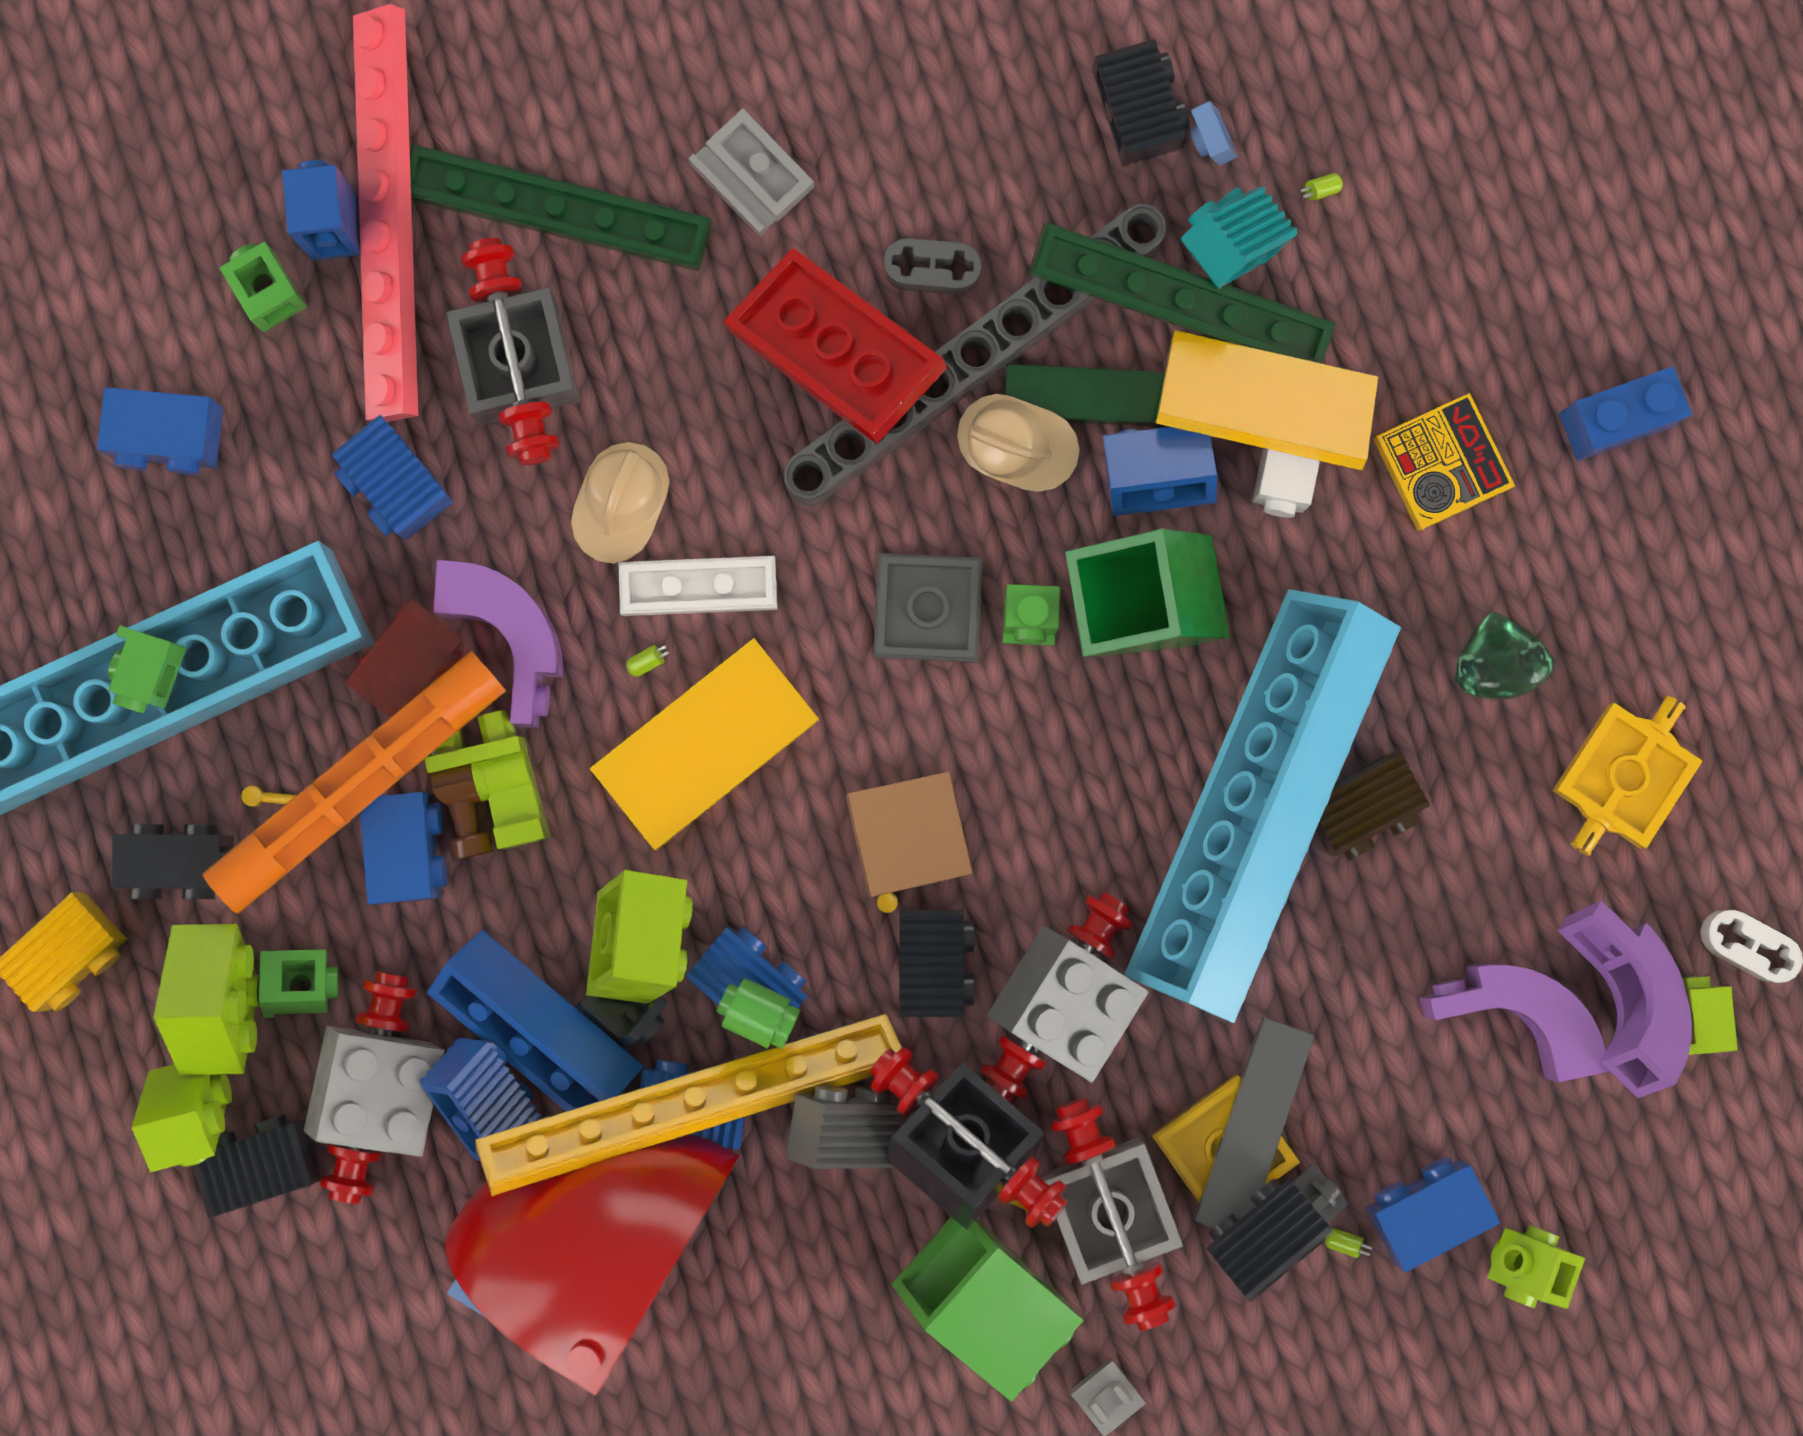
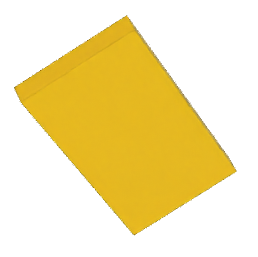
M1175 330L1171 340L1156 424L1363 470L1368 456L1378 376Z
M753 638L589 769L651 847L657 851L820 720Z

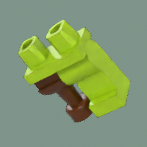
M501 710L478 716L484 744L466 748L462 730L460 729L432 753V756L424 759L427 773H430L432 790L436 798L447 804L458 838L452 839L449 842L452 861L493 852L489 833L478 832L475 803L489 801L495 827L493 832L497 849H508L551 838L533 768L528 756L525 737L517 736L514 725L510 723L508 711Z

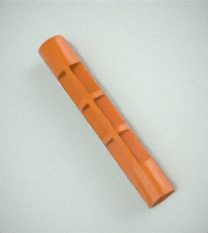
M471 650L203 872L204 879L236 914L241 913L506 692V690Z

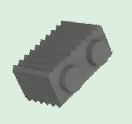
M817 1085L815 1094L812 1095L796 1093L786 1159L812 1169L895 1168L886 1160L892 1136L905 1122L903 1116L897 1112L899 1103L887 1100V1091L877 1094L868 1086H857L855 1095H847L848 1091L843 1088Z

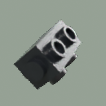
M131 824V834H113L111 888H129V899H162V889H182V899H215V892L204 879L203 872L235 847L234 836L217 835V825L185 824L184 835H164V825Z

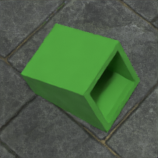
M950 1217L891 1283L892 1287L928 1334L1011 1402L1023 1389L1034 1382L1039 1370L1059 1348H1062L1071 1340L1074 1331L1084 1321L1064 1297L978 1219L966 1230Z

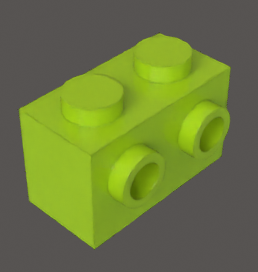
M175 1064L148 1071L131 1128L150 1172L177 1165L184 1167L194 1166L215 1155L219 1134L225 1131L224 1114L226 1105L232 1101L231 1086L226 1074L179 1075Z

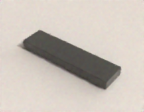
M1265 1017L1261 1018L1193 1218L1196 1222L1214 1228L1230 1214L1233 1213L1240 1220L1256 1207L1250 1198L1265 1185L1315 1035Z

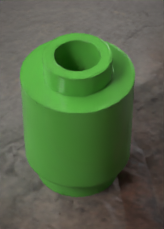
M744 977L739 987L729 983L716 1012L725 1016L721 1027L763 1047L769 1048L770 1044L783 1049L801 1010L789 1004L790 998Z

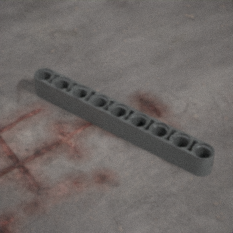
M1147 204L1135 205L1127 209L1090 238L1152 259L1158 253L1166 232V221L1162 213L1155 207ZM1133 225L1146 226L1151 231L1153 240L1143 244L1134 242L1129 237L1127 229ZM1035 277L935 351L944 359L947 367L939 376V378L946 382L948 386L947 392L938 398H930L923 394L905 413L907 417L906 422L897 429H890L877 445L843 419L793 456L787 463L784 471L785 485L791 499L805 507L817 506L825 502L1003 370L1007 364H1011L1096 301L1097 298L1066 288L1070 292L1072 299L1064 305L1052 304L1046 299L1044 291L1056 284ZM1018 315L1028 321L1031 329L1022 336H1014L1005 331L1002 322L1010 316ZM970 346H979L988 353L989 361L980 367H972L962 360L961 353ZM850 437L859 439L865 446L864 453L855 460L842 459L835 451L837 444L841 440ZM805 468L818 470L823 476L822 484L813 491L805 492L800 490L794 484L795 476L799 471Z

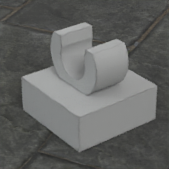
M1111 1357L1069 1390L1072 1397L1103 1436H1107L1146 1404L1142 1396Z

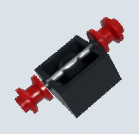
M903 1047L898 1052L891 1048L885 1051L870 1070V1074L875 1077L871 1084V1089L877 1094L888 1089L900 1099L897 1112L903 1117L910 1114L915 1108L918 1109L892 1136L886 1160L966 1230L997 1196V1199L1004 1205L1016 1200L1028 1210L1025 1223L1030 1228H1033L1039 1222L1048 1227L1062 1212L1068 1201L1061 1196L1067 1187L1061 1180L1048 1185L1037 1175L1040 1162L1034 1156L1045 1132L963 1062L933 1092L931 1089L937 1082L939 1075L933 1070L923 1074L915 1070L910 1065L913 1053L907 1047Z

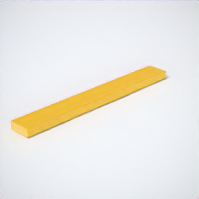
M883 1014L785 1044L783 1049L779 1047L772 1048L476 1139V1149L491 1194L494 1196L580 1169L610 1157L637 1151L795 1101L796 1093L815 1094L817 1085L840 1087L872 1077L873 1075L870 1074V1070L879 1057L890 1048L898 1052L902 1047L887 1014Z

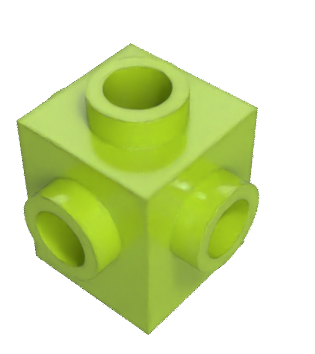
M1528 1225L1524 1234L1505 1227L1501 1239L1492 1250L1491 1268L1487 1278L1507 1286L1503 1296L1518 1303L1535 1308L1537 1300L1568 1309L1585 1258L1557 1247L1560 1236Z

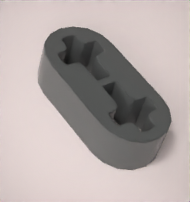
M912 238L899 239L889 246L884 256V272L889 283L898 289L907 291L965 294L977 285L982 269L981 258L977 251L970 245L961 242ZM903 253H911L915 263L930 264V268L915 267L911 271V276L901 275L900 267L892 265V263L901 261ZM954 257L964 258V265L968 268H973V272H964L962 280L952 279V271L948 269H935V265L950 266L954 262Z

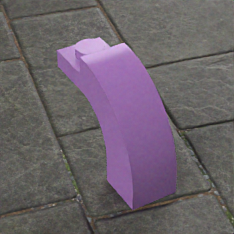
M437 560L433 613L442 619L485 622L495 626L504 635L511 648L514 661L510 723L517 727L539 728V716L548 715L550 702L549 685H542V676L563 678L562 651L558 636L547 614L538 602L522 587L495 570L474 563Z
M1602 900L1565 917L1558 932L1600 972L1612 992L1616 1005V1031L1601 1063L1637 1098L1676 1085L1690 1050L1692 1019L1683 979L1665 944L1647 923L1630 929Z
M1501 964L1468 965L1466 970L1470 987L1465 986L1464 979L1446 981L1432 985L1434 994L1419 997L1423 1017L1431 1020H1439L1492 1008H1502L1513 1013L1527 1025L1533 1034L1538 1047L1544 1078L1547 1080L1563 1082L1610 1072L1601 1063L1606 1048L1597 1024L1589 1011L1570 990L1554 979L1537 971Z

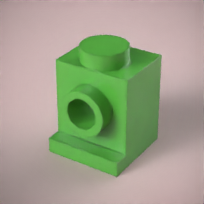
M265 241L259 245L248 244L237 249L231 254L230 262L219 267L250 321L263 333L308 307L276 253ZM270 279L273 281L272 285L258 292V286L263 280Z
M1007 584L1004 592L1002 644L1054 646L1055 634L1059 629L1060 587Z
M119 626L116 636L124 638L126 641L123 649H118L115 652L108 668V678L111 680L108 691L115 693L112 703L143 714L147 704L165 709L186 648Z
M326 949L260 951L259 1005L264 1018L274 1017L275 1014L328 1013V999H337L339 997L338 967H329ZM306 981L311 984L309 991H291L297 982Z

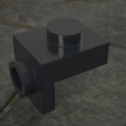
M585 994L575 1008L618 1045L625 1048L638 1040L645 1044L652 1038L664 1023V1019L659 1014L668 1004V1001L660 996L649 1004Z

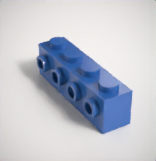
M481 930L447 961L426 992L481 1040H489L500 1047L505 1053L508 1063L566 1112L622 1095L644 1067L484 930Z

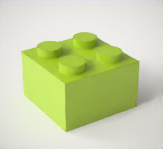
M624 870L598 891L586 995L649 1004L677 987V982H681L684 978L687 966V952L680 949L682 929H687L692 915V898L686 897L687 880Z
M238 924L172 925L153 1018L179 1075L244 1074L247 1054L253 1053L256 1049L257 1026L253 1019L255 1007H260V975H256L254 969L252 946L245 945Z

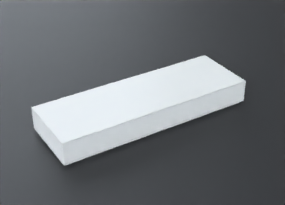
M775 556L618 562L620 614L622 616L778 610Z

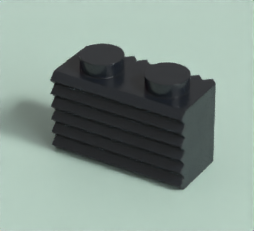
M1153 39L1095 56L1092 72L1121 165L1127 166L1131 163H1137L1151 157L1156 158L1159 155H1166L1169 152H1176L1181 149L1185 132L1190 129V121L1184 102L1182 100L1175 102L1170 84L1175 82V75L1169 54L1167 52L1160 54L1157 42Z
M900 910V1017H964V1005H974V974H964V952H974V920H964V910Z
M284 1114L254 1124L256 1135L238 1141L235 1131L219 1135L215 1155L193 1166L208 1218L305 1188L321 1181V1174L318 1171V1164L315 1161V1154L312 1150L309 1135L304 1132V1120L288 1124Z
M1276 1179L1271 1180L1250 1198L1256 1206L1240 1220L1233 1213L1230 1214L1208 1233L1214 1242L1206 1247V1249L1250 1303L1334 1234L1333 1229L1291 1179H1288L1282 1185Z

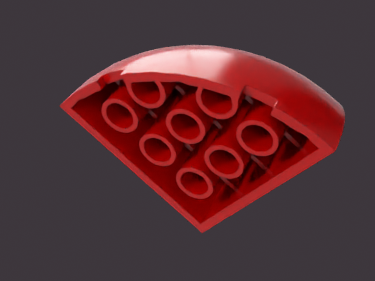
M688 1134L637 1151L610 1157L580 1169L494 1196L491 1194L486 1179L468 1199L448 1229L445 1238L448 1263L458 1284L470 1301L500 1332L528 1354L596 1396L740 1155L716 1142L695 1134Z

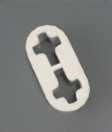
M1736 910L1715 911L1709 914L1702 923L1700 930L1701 940L1707 950L1760 980L1773 983L1788 982L1801 971L1803 957L1798 944L1791 938L1743 912ZM1734 922L1733 932L1747 940L1745 945L1726 942L1724 945H1721L1724 936L1717 931L1720 924L1730 925ZM1758 947L1766 950H1777L1781 947L1779 957L1785 961L1784 967L1772 968L1769 971L1770 961L1756 953Z

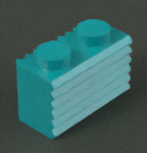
M1258 186L1245 194L1240 187H1237L1225 195L1217 204L1213 200L1209 201L1188 219L1193 227L1180 240L1218 289L1268 262L1297 235V227H1291V219H1285V211H1279L1278 203L1272 202V195L1265 194L1266 187Z

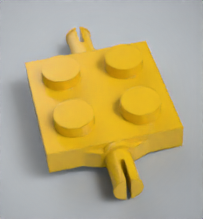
M1666 696L1652 720L1638 718L1616 703L1607 705L1552 790L1576 806L1587 819L1573 842L1570 843L1574 849H1580V853L1590 856L1605 831L1620 835L1639 849H1646L1703 762L1681 747L1675 737L1669 732L1682 711L1686 708L1682 702L1676 703L1677 699Z

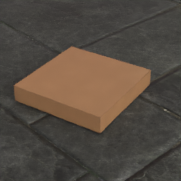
M949 772L845 795L868 898L973 874Z

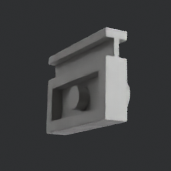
M743 108L717 131L696 155L693 154L688 158L690 165L760 238L775 221L778 222L815 188L814 181Z

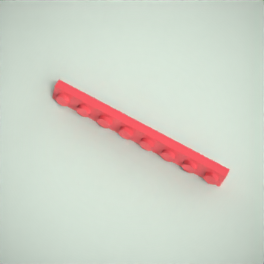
M392 4L353 15L366 421L371 422L379 415L388 422L418 416L405 9Z

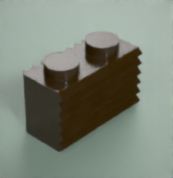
M1398 750L1338 780L1334 785L1330 799L1315 831L1330 857L1344 853L1348 861L1374 848L1376 845L1371 837L1390 828L1393 836L1422 822L1418 812L1428 808L1430 804L1420 788L1419 782L1415 779L1414 773L1409 768V764L1404 759L1403 753Z

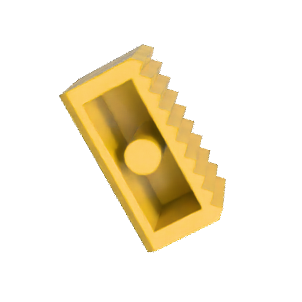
M71 892L0 957V977L6 981L15 994L20 996L21 1001L27 1004L28 1009L31 1011L41 1012L52 1008L55 1012H58L69 1005L81 993L77 985L88 974L92 972L97 976L106 971L119 959L121 954L117 949L125 943L127 938L86 892Z

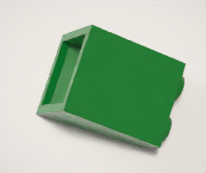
M1159 529L1065 552L1083 657L1178 649L1230 638L1212 535Z

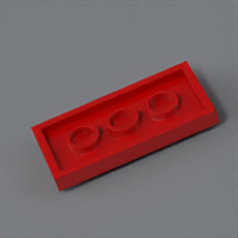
M794 248L779 261L723 321L731 334L876 445L947 369L945 361L940 355Z

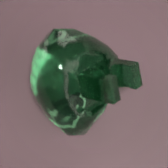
M1491 612L1480 623L1466 643L1457 661L1454 681L1464 693L1483 699H1515L1533 691L1550 678L1555 660L1546 645L1529 630L1498 612Z

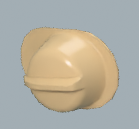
M993 394L981 397L968 406L959 421L957 438L960 452L971 467L996 480L1024 490L1041 492L1054 489L1068 480L1077 466L1080 449L1076 433L1065 419L1047 409L1012 396Z
M626 442L610 446L599 453L593 461L575 502L571 520L574 539L584 553L597 561L614 564L630 560L643 550L653 533L667 498L670 483L667 467L656 452L645 445Z

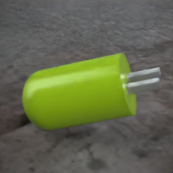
M1336 173L1307 181L1305 188L1301 189V192H1306L1303 198L1308 197L1311 201H1315L1339 193L1343 187V181Z
M652 645L629 658L626 662L629 674L639 677L663 664L664 656L669 654L668 651L663 654L661 652L667 648L666 645L661 648Z
M1332 1228L1334 1234L1324 1241L1327 1248L1355 1258H1359L1360 1253L1370 1256V1253L1361 1251L1362 1247L1370 1250L1373 1248L1363 1244L1364 1238L1336 1228Z

